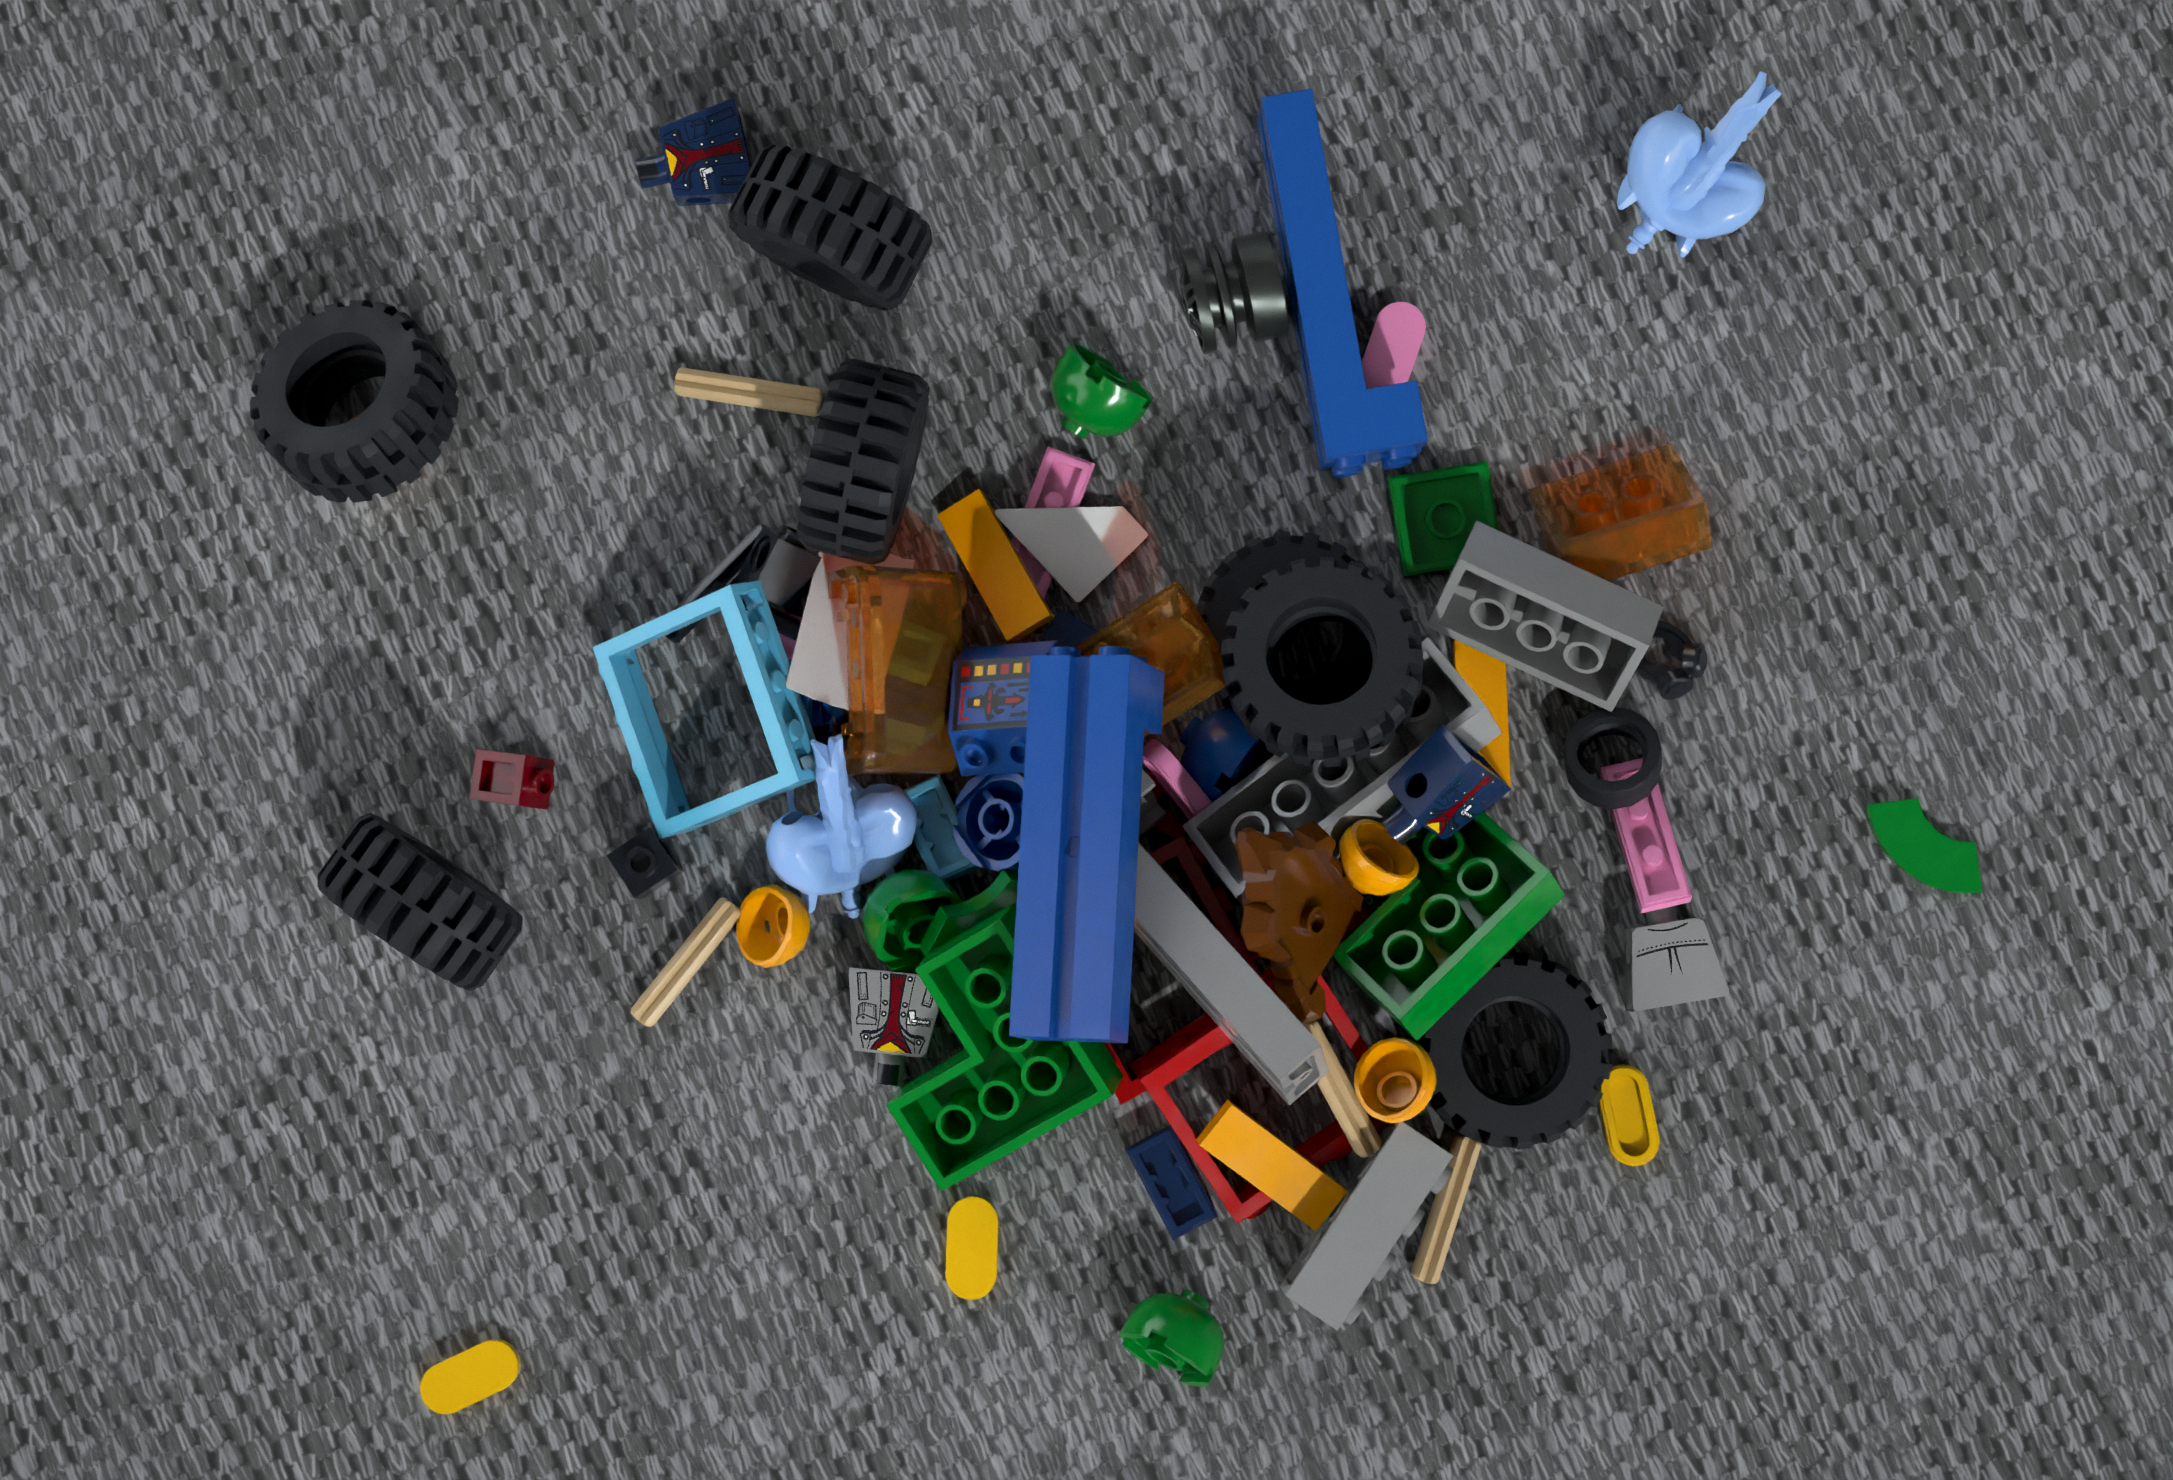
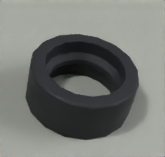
M1614 707L1612 712L1604 708L1596 709L1579 718L1567 733L1563 753L1568 783L1580 798L1593 806L1607 809L1630 807L1648 797L1657 785L1662 768V749L1659 736L1648 719L1635 711ZM1618 735L1628 737L1638 743L1642 749V766L1637 773L1627 779L1618 781L1597 779L1584 768L1582 757L1586 746L1601 736Z

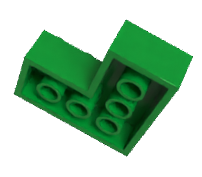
M1484 812L1480 813L1449 838L1442 840L1425 827H1422L1411 837L1406 844L1418 860L1419 871L1416 877L1404 889L1394 892L1333 954V957L1346 973L1416 1041L1565 896L1552 873Z
M1014 903L935 948L915 968V971L965 1049L900 1086L886 1104V1107L940 1191L947 1189L1113 1096L1123 1078V1074L1102 1042L1026 1040L1009 1036L1016 906Z

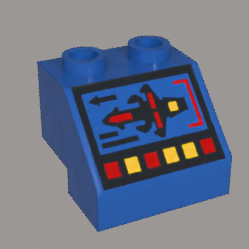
M1057 641L965 647L954 660L948 734L961 776L1024 773L1031 655H1049L1051 647H1058Z

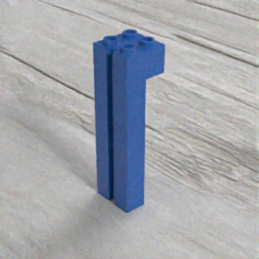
M1306 89L1262 97L1257 125L1319 471L1332 470L1333 478H1343L1363 473L1362 467L1370 463L1381 462L1383 470L1409 466L1412 464V458L1417 457L1422 451V447L1428 442L1418 382L1416 380L1366 389L1313 90Z
M1104 646L1099 647V655L1081 656V650L1078 648L1051 647L1049 655H1031L1009 1036L1045 1041L1128 1043L1144 731L1150 734H1162L1165 678L1164 672L1148 664V658L1130 655L1129 648Z

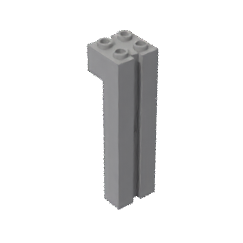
M1143 769L1139 839L1167 817V813L1158 804L1155 794L1151 791L1156 784ZM1138 842L1134 932L1290 1106L1329 1072L1321 1044Z

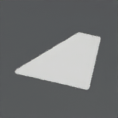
M1123 506L995 510V515L1076 602H1081L1148 537L1145 529Z

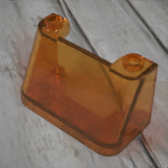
M852 565L828 573V599H841L845 606V610L837 612V622H846L849 723L841 724V734L850 735L847 749L844 750L848 777L959 773L960 769L948 734L953 663L963 651L962 611L965 609L967 602V591L964 582L959 581L958 576L953 571Z

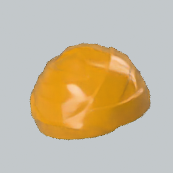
M1370 819L1358 820L1342 834L1339 842L1342 870L1347 879L1353 884V887L1360 893L1381 896L1404 889L1416 877L1419 871L1417 858L1406 843L1404 845L1398 843L1382 823Z
M771 884L757 888L744 899L740 906L741 914L736 923V936L740 950L747 960L763 968L775 967L794 958L803 950L810 932V915L806 904L798 895L778 885ZM765 920L769 922V933L766 931Z
M1401 1037L1380 1040L1373 1044L1362 1054L1354 1073L1355 1092L1361 1105L1372 1117L1386 1123H1400L1419 1114L1431 1100L1437 1083L1436 1069L1429 1054L1421 1045L1411 1039Z

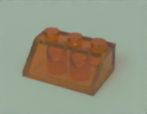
M1672 444L1528 489L1549 554L1607 581L1638 573L1642 570L1712 548L1707 501Z

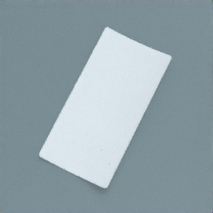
M819 552L818 555L822 558L812 577L786 680V687L831 706L865 715L878 716L915 560L903 559L889 554L884 562L869 565Z

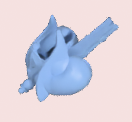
M1759 72L1756 80L1747 92L1731 106L1728 113L1718 122L1713 130L1709 127L1705 128V141L1703 143L1700 128L1694 120L1682 113L1683 107L1680 104L1673 111L1666 110L1649 118L1640 127L1631 144L1628 156V173L1622 181L1617 196V207L1619 210H1623L1636 202L1643 219L1641 224L1635 227L1633 235L1628 237L1631 240L1626 247L1628 253L1635 254L1639 248L1644 250V245L1651 242L1653 235L1657 231L1666 229L1676 234L1680 257H1685L1697 239H1709L1733 233L1747 224L1757 214L1763 204L1766 187L1762 175L1747 163L1729 160L1736 153L1741 143L1746 141L1747 134L1755 128L1761 118L1766 115L1770 106L1782 94L1779 89H1776L1774 84L1766 88L1767 73Z
M838 734L835 737H829L827 745L815 739L810 741L816 763L815 780L818 785L820 811L815 815H803V812L797 811L795 789L788 791V812L772 823L766 839V852L770 866L779 879L802 892L809 913L815 910L818 895L841 893L840 900L843 905V911L848 913V917L855 919L862 908L861 896L858 892L860 886L875 880L883 874L888 877L895 873L893 867L900 862L913 842L917 827V811L912 799L899 786L889 783L871 784L863 789L846 769L842 734Z

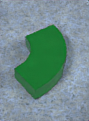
M1918 798L1864 805L1870 829L1878 845L1885 855L1905 873L1918 882L1937 890L1963 894L1983 893L1976 843L1955 841L1937 832L1924 817Z
M1002 870L995 881L980 894L959 904L940 905L934 920L921 941L920 948L925 956L935 948L1014 903L1016 906L1018 871Z

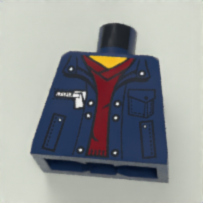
M735 99L722 101L663 125L659 128L663 153L635 159L642 189L670 183L673 197L678 206L733 203L751 167L741 117Z
M1442 724L1390 779L1388 787L1402 804L1382 824L1389 834L1401 845H1404L1422 827L1427 828L1443 840L1460 830L1504 796L1511 788L1478 750L1446 725Z

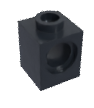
M763 525L736 579L740 583L760 581L767 600L795 612L822 557L814 550L807 549L799 541L796 529L783 525L779 532Z
M651 827L606 855L632 896L636 899H643L684 872L664 839H659L656 829Z

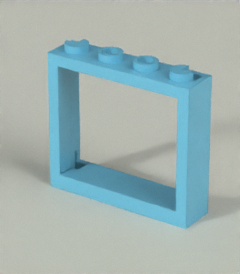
M760 581L728 585L592 647L599 665V673L605 682L615 711L616 722L622 731L632 759L633 771L638 777L647 802L649 817L655 825L659 839L695 830L815 781L816 763L810 741L812 739L816 740L801 695L786 687L790 664ZM743 599H744V601H745V604H746L748 610L745 609V606H744L743 601H742ZM721 611L778 774L690 810L634 649ZM798 758H800L804 770H802Z

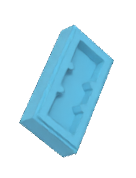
M938 774L903 790L912 799L917 811V827L913 840L927 870L950 882L981 868L975 866L961 853L955 841L953 825H958V813L940 775Z

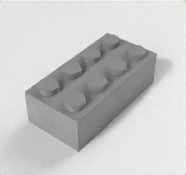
M1476 521L1426 626L1612 712L1650 646L1664 607Z
M1404 1122L1391 1123L1389 1127L1381 1131L1379 1136L1382 1140V1147L1362 1160L1345 1186L1348 1190L1347 1194L1319 1229L1314 1232L1279 1285L1285 1296L1337 1331L1343 1322L1351 1325L1359 1316L1367 1302V1299L1363 1297V1291L1372 1278L1381 1281L1396 1258V1255L1391 1253V1249L1401 1234L1407 1238L1412 1235L1425 1214L1419 1208L1430 1191L1437 1195L1442 1190L1454 1170L1448 1165L1453 1155Z

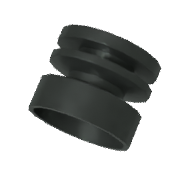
M1266 231L1233 238L1231 245L1232 262L1223 264L1220 253L1214 243L1205 244L1207 268L1201 269L1199 259L1193 247L1180 251L1182 267L1179 285L1188 325L1197 337L1203 354L1216 352L1215 328L1219 327L1228 349L1235 348L1237 344V323L1241 322L1246 323L1255 343L1288 335V316L1281 278L1272 244Z

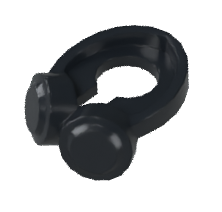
M1658 621L1653 638L1666 640L1671 646V655L1682 662V667L1672 670L1664 663L1650 664L1642 658L1635 673L1645 681L1656 685L1663 699L1673 700L1687 694L1693 687V678H1699L1703 675L1707 666V653L1702 643H1692L1688 636L1674 625Z

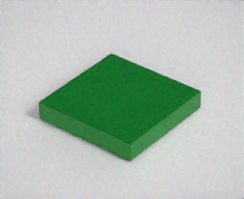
M1487 461L1387 478L1403 578L1452 570L1476 521L1499 531Z

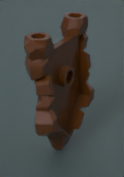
M1315 821L1295 828L1293 835L1282 831L1270 832L1267 835L1250 827L1244 828L1238 832L1235 841L1240 871L1243 872L1242 877L1246 881L1242 894L1244 914L1240 932L1247 950L1257 952L1259 957L1270 959L1269 968L1275 976L1272 981L1275 992L1302 1024H1306L1321 1018L1326 1010L1325 992L1317 979L1342 939L1346 940L1374 913V909L1363 900L1364 896L1347 879V876L1342 871L1340 861L1332 856L1336 841Z

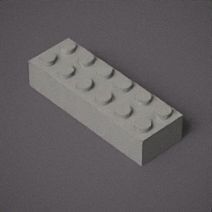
M1429 637L1421 642L1423 671L1420 697L1414 701L1413 714L1406 726L1399 725L1395 729V738L1385 747L1378 743L1370 748L1369 757L1357 762L1353 755L1340 758L1341 766L1325 767L1324 760L1311 759L1310 766L1294 763L1293 756L1284 753L1281 757L1274 755L1182 826L1242 906V894L1246 881L1242 877L1243 872L1240 871L1235 846L1236 837L1240 830L1250 827L1267 835L1270 832L1278 831L1288 832L1293 835L1295 828L1315 821L1336 841L1332 856L1338 859L1340 857L1339 842L1342 834L1348 827L1362 819H1370L1382 823L1402 804L1388 787L1389 781L1442 724L1446 725L1478 751L1502 733L1486 705Z

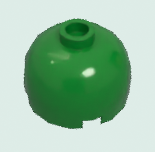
M1069 344L1053 371L1050 386L1055 406L1065 415L1061 420V424L1070 432L1083 439H1086L1090 432L1101 437H1114L1131 429L1154 400L1152 394L1134 378L1129 388L1127 386L1128 380L1111 368L1114 364L1103 356L1082 345L1076 344L1074 347L1072 344Z
M905 869L893 873L879 882L868 895L863 908V932L879 960L885 962L889 969L896 972H916L915 968L926 957L920 948L921 941L934 920L940 905L959 904L963 901L944 878L923 869Z
M1183 1290L1181 1295L1164 1292L1147 1297L1136 1305L1119 1333V1338H1124L1122 1342L1123 1347L1138 1360L1158 1371V1363L1169 1369L1181 1371L1183 1374L1179 1382L1197 1387L1209 1386L1218 1369L1224 1348V1333L1219 1321L1208 1311L1210 1303L1201 1295L1190 1290Z

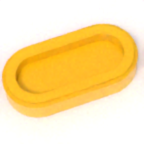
M1623 1064L1614 1065L1611 1067L1609 1079L1604 1078L1599 1091L1603 1095L1598 1102L1607 1146L1611 1155L1620 1163L1628 1166H1641L1654 1158L1660 1144L1649 1085L1643 1073L1635 1067Z
M967 1196L958 1200L951 1208L947 1219L946 1281L955 1295L967 1300H975L987 1295L993 1288L997 1278L999 1218L992 1203L979 1196Z
M490 1339L443 1360L429 1368L424 1374L420 1384L422 1400L429 1409L436 1413L451 1414L500 1392L510 1386L518 1377L521 1367L519 1354L509 1342L501 1339Z

